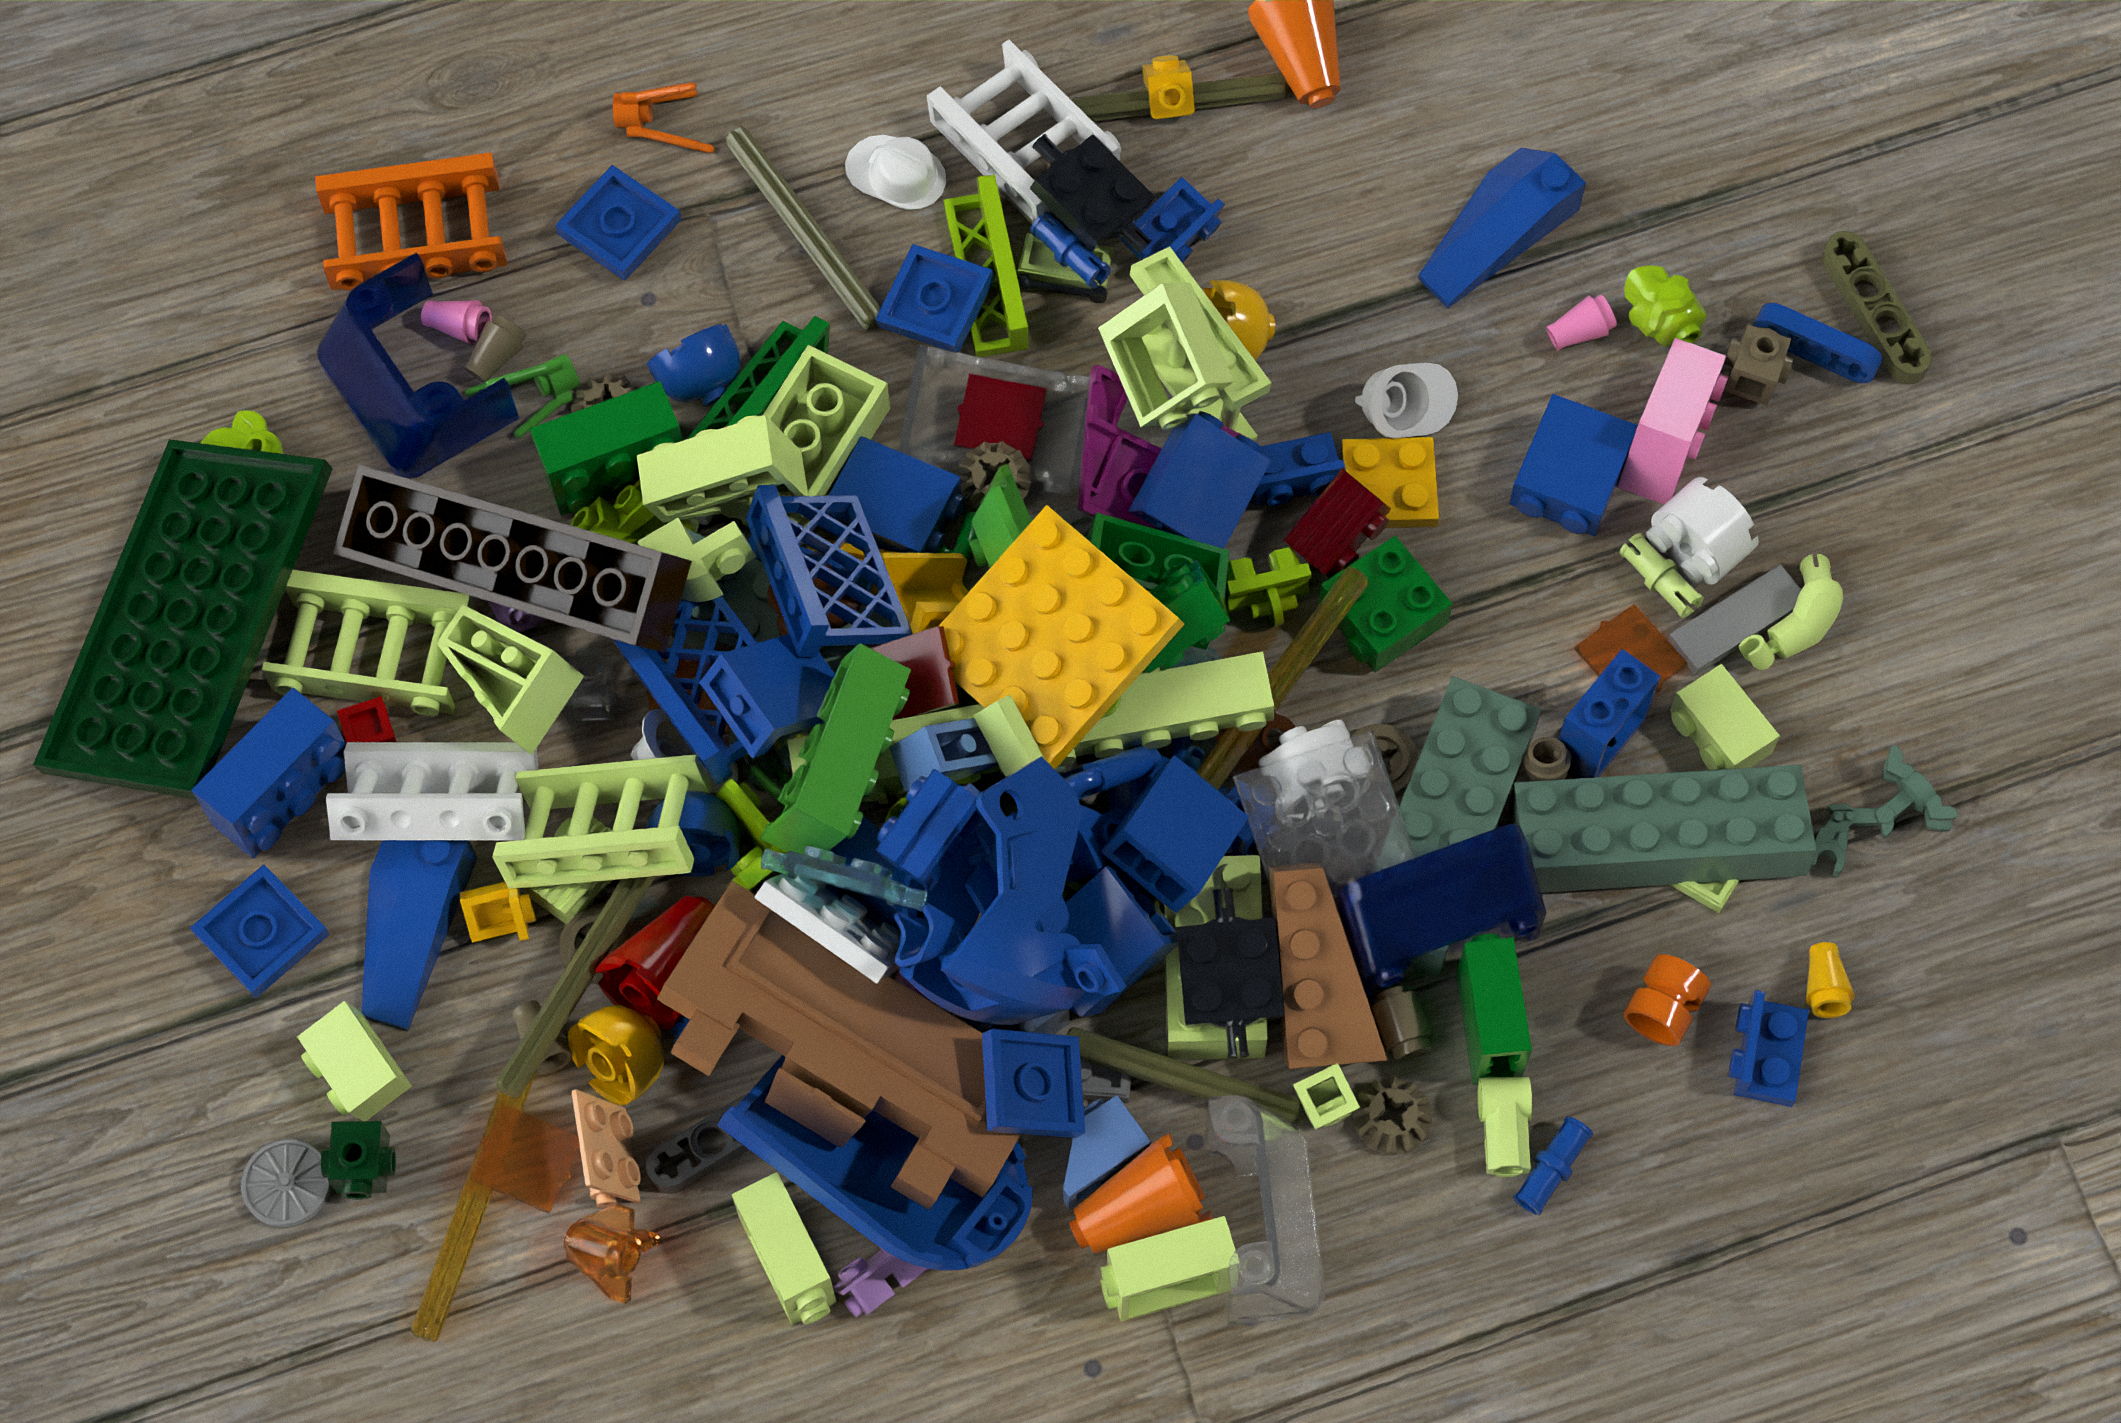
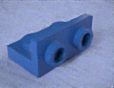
M1331 432L1261 446L1259 453L1272 461L1252 496L1254 505L1268 504L1270 506H1279L1290 502L1296 497L1311 494L1319 497L1342 468L1346 471L1344 460L1338 459Z
M1755 990L1749 1003H1741L1738 1010L1735 1031L1743 1033L1741 1049H1733L1728 1077L1736 1079L1734 1095L1792 1107L1796 1102L1809 1010L1764 1001L1765 992Z

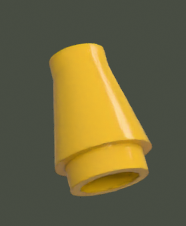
M1831 942L1814 944L1809 948L1810 962L1806 1003L1812 1008V1013L1817 1017L1836 1018L1843 1016L1851 1010V1002L1854 1000L1855 994L1840 959L1838 946Z

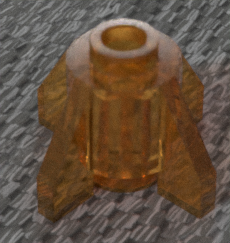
M617 1204L585 1215L572 1224L566 1232L564 1248L567 1260L572 1265L577 1266L584 1275H587L609 1299L626 1304L631 1301L632 1278L628 1277V1275L637 1267L641 1252H646L659 1244V1234L645 1229H634L635 1209Z

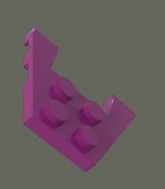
M1093 365L1090 372L1077 510L1093 518L1097 512L1157 529L1128 510L1162 448L1117 427L1128 396L1117 373L1101 365ZM1224 425L1221 428L1233 437H1236L1237 434L1242 435Z

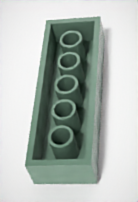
M1452 676L1352 922L1348 944L1439 978L1511 795L1514 783L1520 772L1525 751L1529 748L1536 731L1541 708Z
M1801 765L1515 782L1509 807L1520 894L1672 885L1692 881L1704 883L1736 879L1751 880L1807 876L1816 853Z

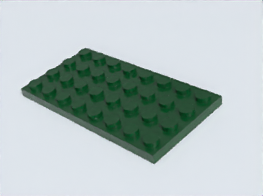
M169 439L33 763L36 769L43 774L197 800L191 790L216 764L333 470L325 459Z

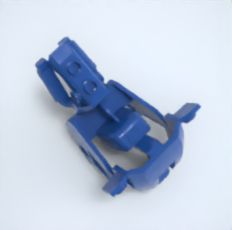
M1139 746L1059 774L1043 757H1039L983 792H980L971 783L962 786L977 796L976 805L983 819L932 891L925 888V901L921 907L924 912L923 918H917L919 883L905 874L902 913H896L894 916L900 928L899 946L895 956V963L899 966L900 974L929 1000L943 1009L964 1017L978 1031L990 1028L993 1024L1013 1025L1068 1010L1086 992H1097L1105 996L1121 992L1126 985L1101 944L1081 945L1076 937L1063 933L1068 927L1070 915L1062 894L1066 879L1072 883L1097 875L1106 866L1116 865L1100 851L1153 776L1152 773L1155 767L1161 764L1159 751L1155 748L1148 749L1144 746ZM1105 790L1108 791V812L1099 814V812L1079 803V799ZM1003 792L1009 793L1015 799L1018 807L1017 813L1013 812L1009 816L1004 815L1000 807V796ZM979 913H981V914H982V917L979 919V921H978V922L976 923V925H975V922H976V920H977V918H978V915H979ZM970 929H972L967 936L964 935Z

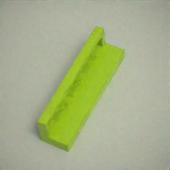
M995 174L977 177L978 194L943 199L954 257L967 261L964 255L974 243L989 251L990 257L983 267L993 268L995 280L992 287L997 289L999 293L990 306L982 304L979 312L983 315L979 320L976 317L970 329L976 358L1029 349L1028 325ZM980 208L982 219L973 230L957 222L955 212ZM984 230L986 233V238L981 236ZM960 235L966 238L963 243L961 242ZM1000 306L1002 307L1003 315L997 312ZM991 319L1006 328L1008 338L983 342L981 330Z

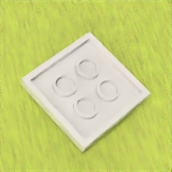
M795 867L763 883L755 895V899L878 984L899 969V966L895 963V956L899 946L900 930L885 922L882 926L873 922L865 916L868 912L867 908L852 897L843 895L840 899L825 888L828 882L817 872L807 867L800 871Z

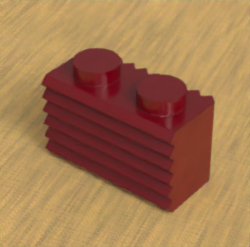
M1342 468L1283 540L1328 578H1332L1358 560L1359 554L1356 551L1366 541L1367 537L1370 540H1374L1382 533L1389 522L1386 515L1390 512L1391 508Z

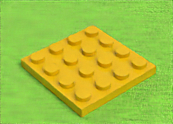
M1046 505L939 626H944L950 660H953L956 664L953 669L955 682L984 708L1010 695L1044 759L1056 769L1184 626V623Z

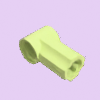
M1479 1078L1477 1091L1478 1115L1480 1122H1484L1487 1174L1496 1175L1497 1177H1516L1521 1174H1529L1531 1166L1528 1122L1531 1121L1532 1115L1530 1078Z

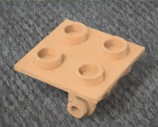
M577 1089L572 1090L585 1184L587 1187H590L591 1199L596 1200L598 1208L616 1205V1197L634 1203L641 1202L638 1189L641 1174L638 1164L633 1157L631 1144L633 1124L626 1112V1108Z

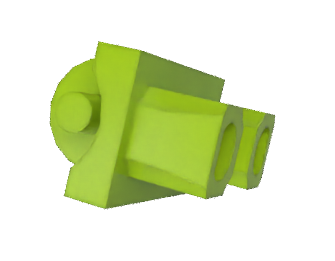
M1292 547L1278 549L1270 553L1268 562L1271 571L1256 575L1251 558L1244 557L1229 561L1225 599L1229 613L1250 609L1253 619L1268 615L1272 626L1278 627L1284 624L1283 611L1298 608L1297 597L1309 595V579L1312 577L1308 563L1300 564Z

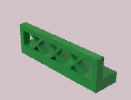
M814 315L806 327L801 330L782 320L687 439L695 437L697 433L703 430H718L737 424L740 419L747 416H762L808 345L826 354L828 353L830 323ZM787 339L793 342L782 357H780L778 347L783 340ZM770 371L762 382L756 386L755 375L759 372ZM746 400L738 412L732 416L730 406L734 402Z

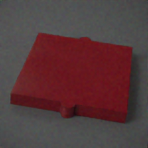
M969 373L963 404L957 407L960 417L954 447L973 450L983 442L999 443L1004 441L1008 446L1020 450L1026 461L1032 462L1038 431L1044 428V422L1041 420L1047 388Z
M936 626L870 648L911 669L905 687L910 690L908 699L900 713L894 715L892 720L928 714L959 704L953 669L956 664L953 660H950L944 626Z

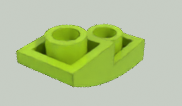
M639 479L633 486L629 485L620 492L614 506L599 496L589 507L581 508L572 519L571 526L621 540L649 521L654 514L643 505Z

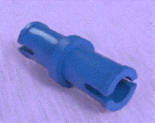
M1044 212L1043 217L1039 215L1031 225V234L1041 240L1055 253L1054 259L1062 267L1069 266L1091 289L1097 288V283L1101 285L1110 275L1111 267L1087 248L1074 233L1072 234L1051 212Z
M1566 1116L1564 1123L1546 1150H1539L1534 1157L1536 1165L1519 1191L1514 1194V1201L1528 1212L1540 1216L1544 1206L1560 1182L1568 1181L1573 1171L1570 1167L1587 1141L1593 1136L1592 1130L1581 1121Z

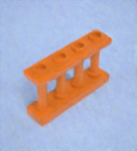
M492 152L315 176L316 192L324 214L335 213L339 258L323 261L326 278L330 288L333 290L352 291L362 286L381 283L395 285L401 284L406 280L424 277L445 278L453 273L468 271L489 272L497 267H504L508 264L502 238L500 236H489L485 194L487 192L500 191L499 177ZM467 195L472 240L445 243L441 200L443 198ZM423 201L427 246L401 249L397 206L399 204ZM379 207L383 252L357 255L353 212L355 210Z

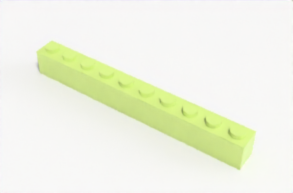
M1263 651L1140 674L1122 694L1117 710L1112 715L1101 718L1059 766L1075 762L1077 756L1095 753V756L1098 758H1106L1123 752V748L1143 745L1148 749H1156L1169 745L1171 739L1190 736L1192 740H1204L1218 735V730L1238 727L1239 731H1253L1264 727L1266 721L1274 720V702ZM981 704L892 720L889 728L894 730V736L889 747L924 726L974 718L973 715L983 710L984 707ZM808 736L787 740L793 775L799 766L804 765L806 760L798 757V754ZM889 747L882 756H878L874 769L879 771L878 779L867 797H863L861 802L876 801L884 798L886 792L904 789ZM998 765L954 782L956 784H968L981 779V774L1000 771L1001 775H1004Z

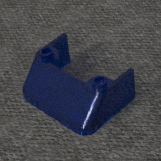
M417 252L352 289L317 349V356L323 371L390 470L395 475L408 479L417 478L519 419L510 386L505 378L500 379L466 400L463 399L453 385L442 381L429 383L414 392L373 333L372 329L433 295L422 260Z
M1509 824L1358 878L1339 891L1336 904L1368 1001L1373 984L1377 983L1378 987H1387L1401 981L1406 976L1404 970L1410 966L1412 958L1497 927L1504 934L1513 933L1516 938L1527 936L1529 942L1538 939L1547 913L1529 844L1519 824Z

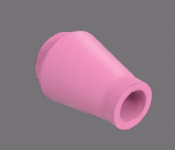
M1600 294L1594 298L1588 295L1557 321L1546 326V331L1553 346L1559 351L1567 346L1609 336V330L1617 327V322L1610 305L1603 295Z
M428 300L425 302L421 312V321L424 326L434 328L467 344H473L478 341L486 321L492 322L491 310L483 306L478 300Z

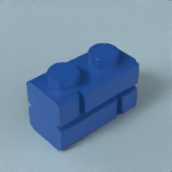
M933 769L927 778L921 776L912 784L906 797L909 803L898 818L892 816L882 826L877 837L880 844L876 851L887 862L932 891L983 819L976 805L977 796L956 784L938 770Z

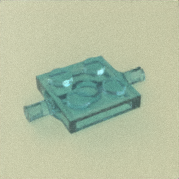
M807 845L804 854L789 850L787 854H783L768 848L763 853L761 869L788 875L791 879L800 876L816 882L887 900V905L893 906L897 904L917 909L921 912V907L927 901V891L910 888L898 881L892 880L893 870L883 868L875 863L853 858L851 867L845 866L847 858Z

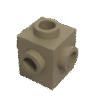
M1748 324L1741 341L1732 338L1724 364L1731 366L1724 391L1767 405L1777 383L1785 384L1791 370L1794 358L1786 356L1791 338L1779 335L1769 328H1758Z

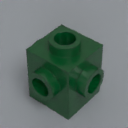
M382 1121L331 1122L330 1147L323 1148L321 1172L322 1176L327 1178L336 1193H341V1196L346 1199L365 1200L371 1198L372 1193H386L387 1177H394L396 1151L395 1147H389L390 1134Z

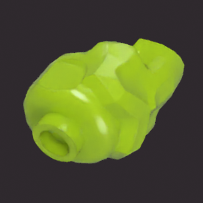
M1653 265L1641 266L1631 270L1626 278L1624 287L1625 298L1633 305L1629 311L1631 324L1638 327L1646 337L1655 338L1663 347H1671L1674 338L1693 344L1702 334L1700 328L1705 323L1707 313L1690 289L1689 279L1680 275L1669 277L1664 267Z

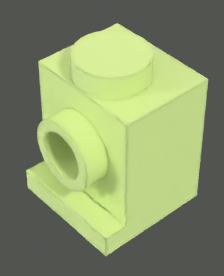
M1338 1063L1293 1084L1294 1090L1315 1130L1323 1126L1326 1128L1351 1116L1352 1112L1360 1109Z

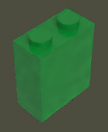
M1497 934L1478 935L1473 937L1471 942L1464 943L1455 974L1473 1085H1478L1479 1078L1522 1077L1532 1052L1514 937L1500 939V936Z

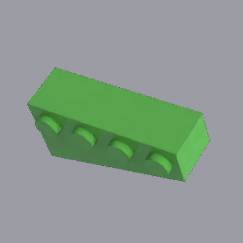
M861 643L841 660L816 715L824 723L823 725L816 724L807 739H805L798 757L806 760L804 765L799 766L790 782L785 783L777 800L786 805L783 813L773 823L768 822L760 839L813 864L844 838L851 839L855 835L863 818V813L858 811L862 798L870 794L878 779L879 771L874 769L877 758L886 752L894 736V730L889 728L894 715L900 713L908 699L910 690L905 687L911 669Z

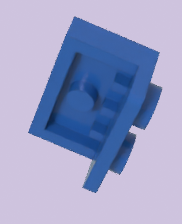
M1181 177L1134 222L1152 240L1147 248L1138 254L1122 236L1120 241L1140 260L1170 246L1183 264L1193 252L1189 246L1198 237L1206 241L1222 224L1218 216L1225 204L1219 198L1211 204L1190 183Z

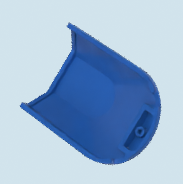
M783 1055L738 1106H731L717 1124V1126L877 1246L900 1260L915 1266L934 1270L955 1271L985 1264L1002 1254L1015 1241L1029 1217L1033 1192L1032 1186H1028L1027 1175L1023 1165L1026 1156L1018 1140L993 1185L983 1198L949 1178L936 1202L930 1210H927L890 1187L919 1139L912 1133L871 1110L864 1118L866 1120L864 1125L841 1149L765 1103L779 1067L782 1068L786 1057Z

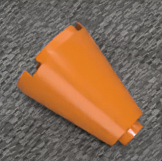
M1255 0L1247 10L1250 22L1299 103L1309 104L1310 108H1320L1332 103L1335 100L1334 95L1341 89L1334 0H1271L1269 2H1266V0Z
M1170 1132L1158 1138L1073 1209L1076 1219L1070 1221L1069 1225L1082 1249L1090 1246L1093 1252L1097 1254L1105 1252L1112 1247L1214 1219L1211 1210L1201 1214L1200 1210L1203 1209L1200 1200L1205 1198L1204 1193L1181 1148L1170 1151L1169 1147L1174 1142V1137Z

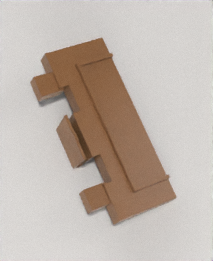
M731 881L663 985L657 998L658 1001L690 1019L670 1053L710 1076L737 1030L741 1029L786 1057L782 1068L779 1067L765 1103L841 1149L864 1125L866 1121L864 1118L871 1110H874L919 1138L890 1186L891 1188L927 1210H930L936 1202L949 1178L983 1198L993 1185L1021 1135L987 1131L982 1046L983 1033L889 976L878 984L755 899V894Z

